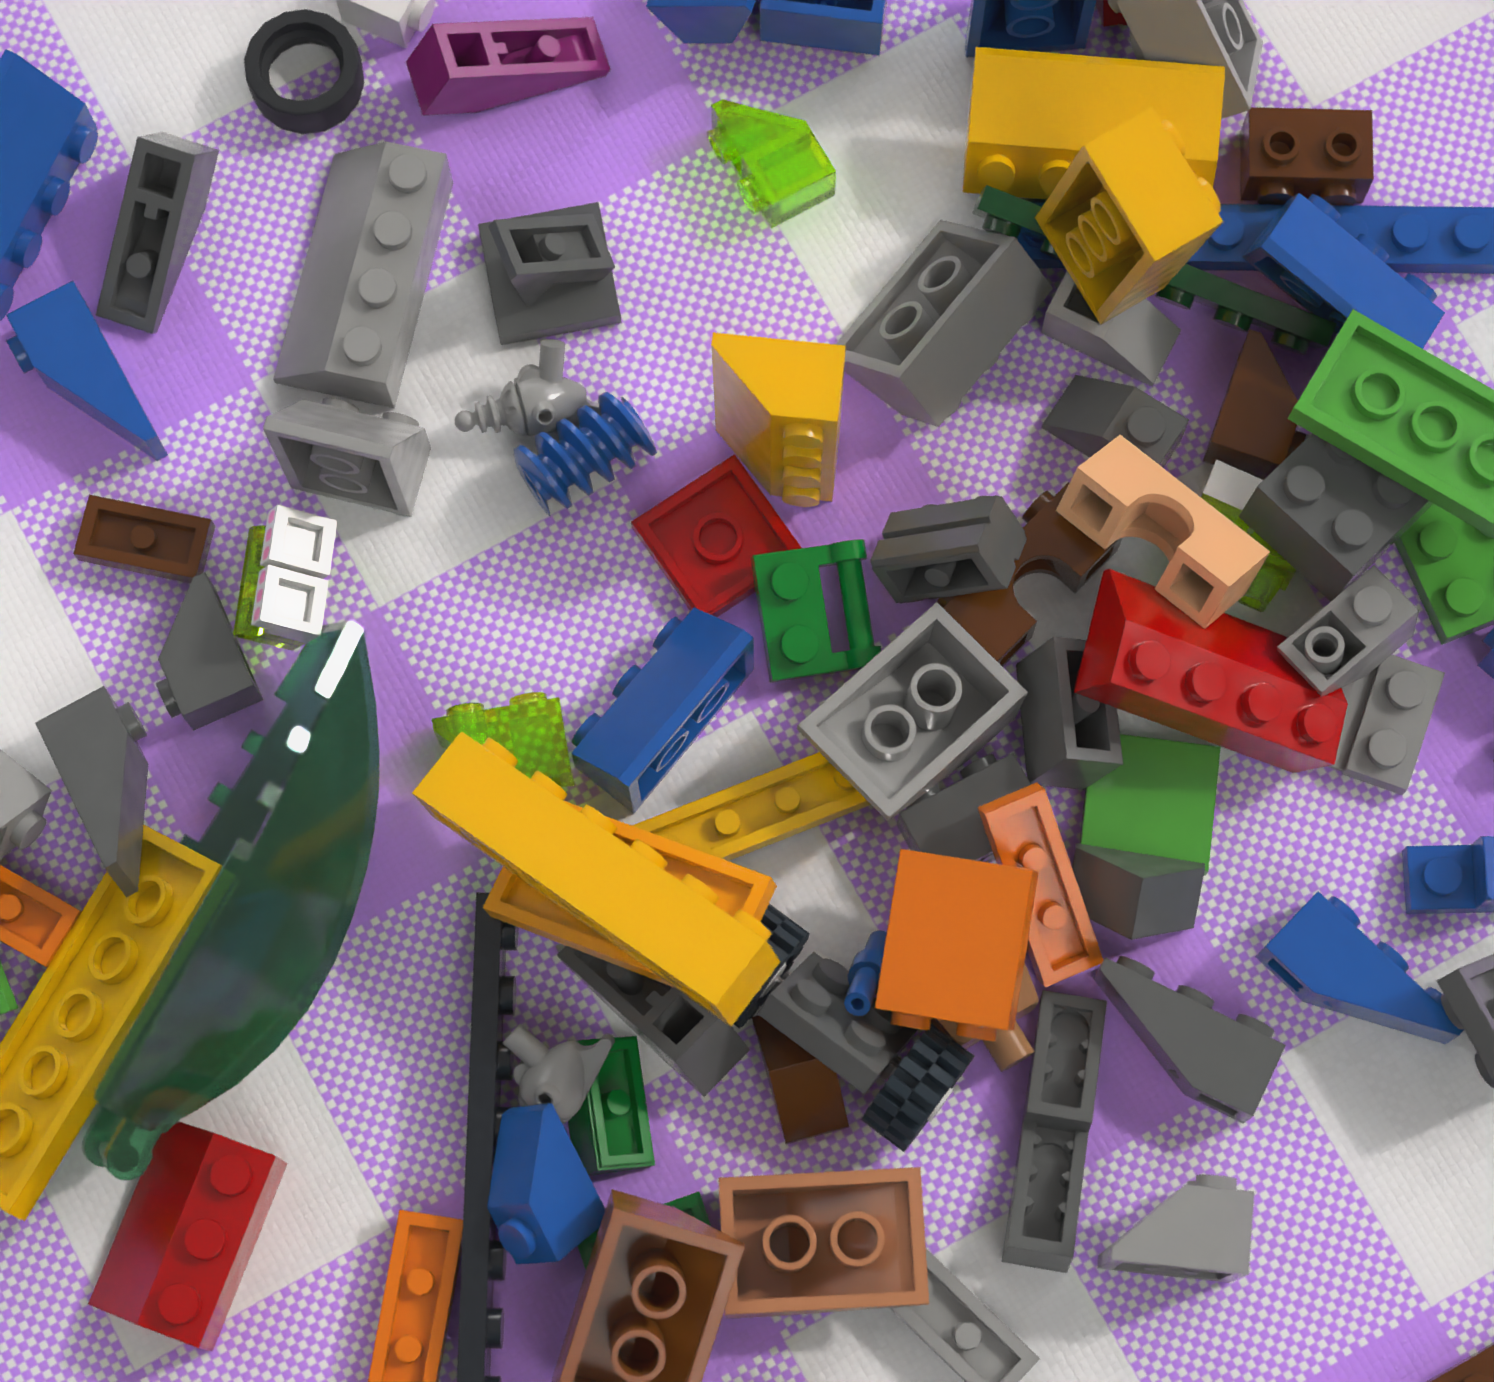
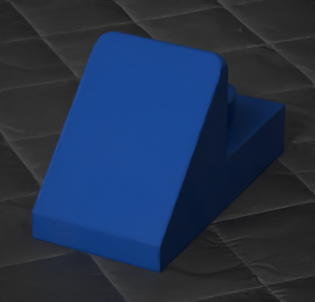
M1480 836L1471 845L1406 846L1402 850L1406 914L1494 912V837Z

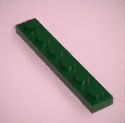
M988 185L981 190L972 214L985 218L982 229L1015 237L1016 239L1019 233H1023L1041 240L1043 243L1040 252L1060 260L1035 219L1042 208L1041 206ZM1185 264L1172 280L1155 295V297L1162 301L1188 310L1191 309L1193 301L1216 310L1213 320L1242 332H1248L1251 324L1274 333L1270 341L1271 343L1301 355H1306L1308 347L1314 349L1328 347L1337 324L1188 264Z

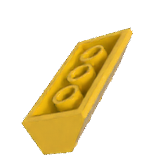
M976 47L965 142L962 193L980 194L981 190L988 185L1016 197L1047 200L1083 145L1151 106L1161 121H1169L1180 134L1185 146V155L1183 157L1196 178H1204L1213 188L1218 163L1225 67Z
M713 332L711 349L715 429L770 495L782 496L783 502L799 507L817 506L820 500L833 502L846 346Z

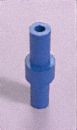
M878 930L871 933L864 950L855 955L848 972L850 987L844 1000L846 1010L852 1015L862 1016L868 1013L873 999L877 995L887 935L885 931Z

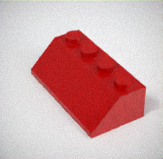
M1112 569L1103 571L1074 693L1292 773L1335 765L1348 706L1342 688L1321 697L1277 651V647L1288 638L1287 636L1227 613H1223L1204 629L1155 590L1156 586Z

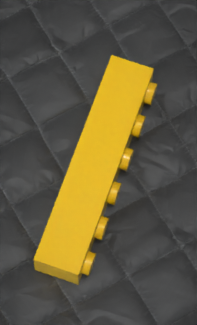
M461 731L412 792L431 816L723 1022L732 1026L780 963V960L767 942L771 932L757 919L741 909L732 917L717 907L715 904L719 897L694 876L686 874L683 880L679 881L663 870L668 862L643 841L635 839L632 845L628 846L615 837L613 834L617 827L593 807L586 804L580 812L563 801L567 797V793L545 774L536 771L529 778L517 770L515 766L519 762L518 759L495 740L488 737L481 745Z

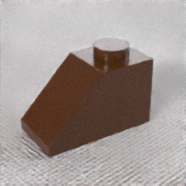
M1251 329L1248 331L1203 461L1214 465L1217 459L1264 480L1305 441L1306 433L1297 431V424L1287 419L1298 400L1260 332Z

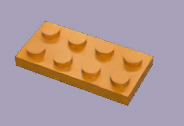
M566 802L579 812L583 809L580 806ZM605 816L617 827L613 834L615 837L628 846H631L635 839H639L649 845L668 862L663 870L679 881H682L686 874H690L703 882L719 897L715 905L733 917L741 909L761 922L777 887L770 876ZM502 867L483 905V909L491 917L672 986L508 869Z

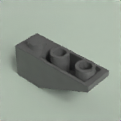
M1119 956L1117 962H1114L1105 957L1093 980L1181 1092L1243 1124L1252 1118L1286 1046L1272 1038L1274 1030L1267 1024L1244 1014H1238L1236 1020H1233L1213 1010L1214 1000L1198 990L1179 985L1177 990L1174 991L1153 981L1155 972L1136 960Z

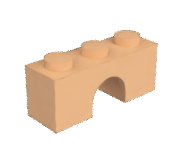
M1122 435L1116 437L1077 467L1056 509L1060 515L1103 549L1108 548L1116 540L1123 537L1142 538L1159 547L1168 558L1169 564L1155 590L1204 629L1246 594L1270 553L1263 545Z

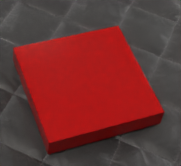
M735 454L631 521L633 531L688 609L691 611L695 607L715 617L725 613L756 592L751 557L753 555L802 548Z

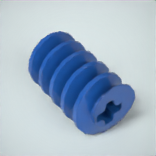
M608 392L599 395L598 405L601 416L587 405L578 408L577 418L580 429L565 418L557 421L556 432L559 442L544 431L536 434L535 445L538 455H535L523 445L514 448L513 455L521 477L549 517L550 511L547 500L554 498L566 509L573 506L569 492L571 485L574 484L588 496L594 493L590 478L592 472H597L609 483L615 480L611 460L617 458L629 469L636 467L632 447L635 445L641 447L651 456L657 453L648 430L637 412L624 397H621V402Z

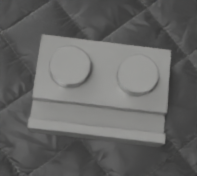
M1391 654L1367 676L1341 687L1348 706L1335 765L1327 767L1342 771V774L1403 795L1408 789L1445 673Z

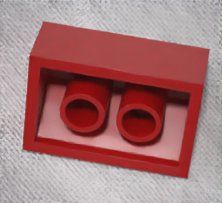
M164 1117L88 1305L196 1348L213 1352L288 1163L275 1155L214 1132Z

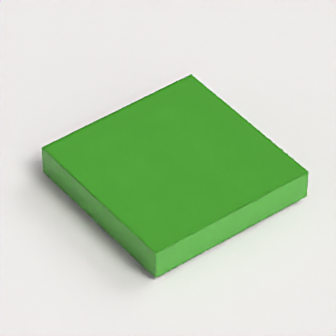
M1120 734L1123 765L1085 788L1079 844L1205 863L1204 876H1206L1209 871L1221 747Z

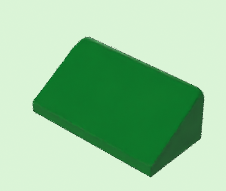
M637 1036L614 1037V1044L579 1111L568 1121L570 1140L589 1176L655 1166ZM601 1038L584 1039L576 1042L583 1046H589L597 1043Z

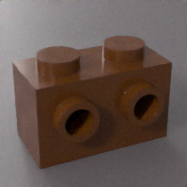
M1251 107L1247 111L1240 131L1241 200L1257 201L1258 204L1285 205L1291 197L1300 193L1306 199L1311 194H1315L1330 205L1363 203L1374 180L1372 110Z

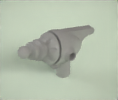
M546 339L540 343L539 367L533 364L523 366L518 373V377L514 379V384L510 381L505 385L499 399L495 401L492 395L487 396L486 405L482 406L480 402L474 403V413L468 410L458 412L455 417V426L463 432H468L475 425H478L482 433L487 432V427L491 426L498 433L501 432V425H505L521 436H525V431L528 436H535L543 431L545 433L555 432L556 422L564 418L575 426H579L577 409L581 406L587 405L600 416L601 414L598 403L589 401L586 398V389L581 384L563 377L565 343L556 339Z
M519 1024L504 1040L503 1044L521 1060L513 1072L514 1080L520 1085L518 1093L520 1107L552 1103L562 1124L569 1121L579 1111L614 1044V1037L611 1034H605L597 1043L589 1046L580 1045L576 1041H566L549 1050L522 1024Z

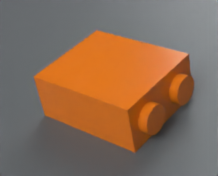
M900 849L875 1008L892 1011L890 1024L930 1030L932 1018L958 1022L956 1035L996 1042L998 1029L1014 1030L1039 873L1032 869Z

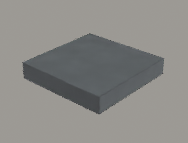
M599 202L514 217L528 218L593 213L607 246ZM492 222L478 224L501 345L622 323L612 271L603 280L555 283L533 305L526 306L511 283L488 227Z

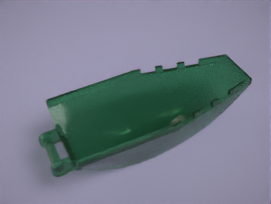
M350 620L322 625L321 636L305 644L274 693L276 697L286 702L283 710L265 737L251 729L241 744V748L251 753L253 757L232 789L219 781L213 788L207 799L220 808L200 840L197 841L184 834L179 842L222 865V868L94 1092L93 1098L101 1107L84 1135L82 1151L87 1160L99 1167H105L112 1176L119 1180L130 1181L141 1176L153 1158L151 1151L161 1133L167 1132L180 1119L190 1115L235 1087L280 1046L309 1010L336 961L352 921L367 871L379 796L380 751L376 700L364 629Z

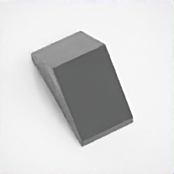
M1076 843L1072 869L1090 920L1131 940L1194 928L1205 863Z

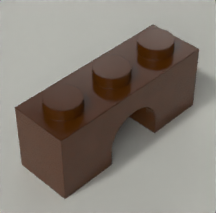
M1069 482L1055 496L1049 491L1042 493L1023 514L1022 519L1027 523L1023 527L1027 540L1019 560L1014 561L1016 568L1007 589L944 597L937 600V603L1002 667L1032 638L1037 624V620L1018 603L1013 590L1016 582L1029 574L1045 573L1059 579L1076 594L1118 551L1122 538H1120L1108 548L1103 549L1056 511Z

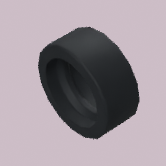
M308 9L281 13L265 22L250 39L244 58L246 81L253 100L263 116L283 130L300 134L326 131L345 121L359 104L365 82L357 44L346 26L328 14ZM312 43L328 47L335 53L340 64L339 79L329 91L314 99L296 101L283 98L275 92L270 84L269 69L271 64L282 52L295 45Z

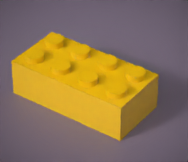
M1152 106L1083 145L1035 217L1100 325L1163 289L1224 222L1219 215L1221 206L1214 189L1204 178H1196L1183 157L1185 155V146L1180 134L1169 121H1161Z

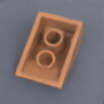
M921 1167L718 1178L721 1232L744 1243L745 1246L725 1307L726 1319L929 1305Z

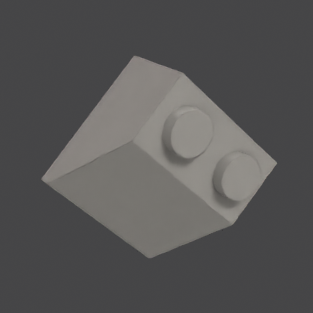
M1196 1175V1181H1187L1186 1185L1171 1194L1099 1254L1097 1269L1228 1283L1249 1275L1254 1192L1236 1190V1178L1219 1175Z

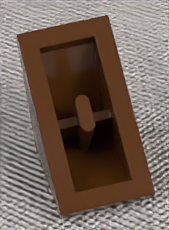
M761 1016L752 1017L785 1144L849 1128L837 1073Z

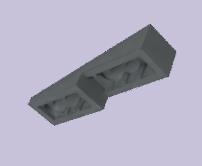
M1042 990L1033 1045L1035 1052L1032 1054L1001 1262L1067 1273L1073 1260L1088 1134L1094 1112L1107 1005L1105 1000Z

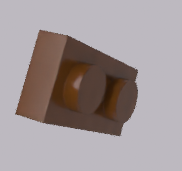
M89 494L73 554L78 561L191 583L193 577L204 572L215 525L209 518Z

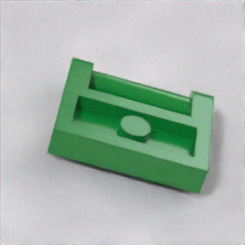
M864 539L758 554L751 557L770 683L860 670L882 651L881 646L874 645L861 562L867 559ZM837 565L850 650L832 653L819 567Z

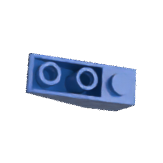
M1318 891L1255 956L1305 1003L1442 1044H1447L1464 1031V1029L1457 1028L1445 1013L1441 1002L1442 993L1432 987H1428L1426 990L1420 987L1405 973L1409 969L1405 959L1395 949L1382 941L1377 945L1374 944L1357 928L1360 924V919L1355 912L1337 897L1331 896L1327 900Z

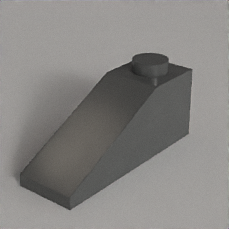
M164 132L137 137L96 316L148 333H157L206 208L219 154L218 149Z
M102 686L35 722L104 868L124 895L128 897L136 893L139 887L148 762L137 741L147 736V733L131 704L127 702L118 707L105 686Z
M565 946L557 954L558 958L702 1096L705 1097L750 1051L732 1026L723 1022L677 988Z

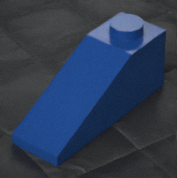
M74 281L6 314L16 333V336L6 341L24 374L35 368L47 388L156 461L168 456Z

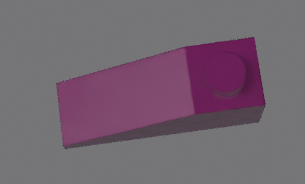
M593 17L432 24L406 61L423 116L480 112L606 76L611 70Z

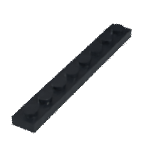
M476 893L457 1382H501V1376H490L491 1349H502L504 1337V1309L493 1308L494 1280H505L507 1251L500 1240H495L496 1224L487 1209L501 1115L511 1108L500 1107L501 1080L512 1081L514 1068V1053L503 1044L504 1015H515L516 977L505 976L506 950L517 951L519 927L493 918L483 909L489 893Z

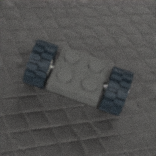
M768 904L760 923L771 932L767 942L780 960V963L734 1022V1025L740 1029L757 1012L759 1016L864 1094L880 1076L887 1080L861 1120L904 1152L927 1122H931L953 1092L952 1088L971 1063L974 1055L931 1024L930 1030L924 1031L902 1060L899 1054L905 1049L918 1029L890 1024L892 1011L876 1009L875 997L868 1013L862 1016L850 1014L844 1005V1000L850 987L848 982L849 971L838 962L831 959H823L815 952L803 961L790 975L786 972L791 968L794 963L793 961L801 953L804 944L808 941L810 933L771 904Z

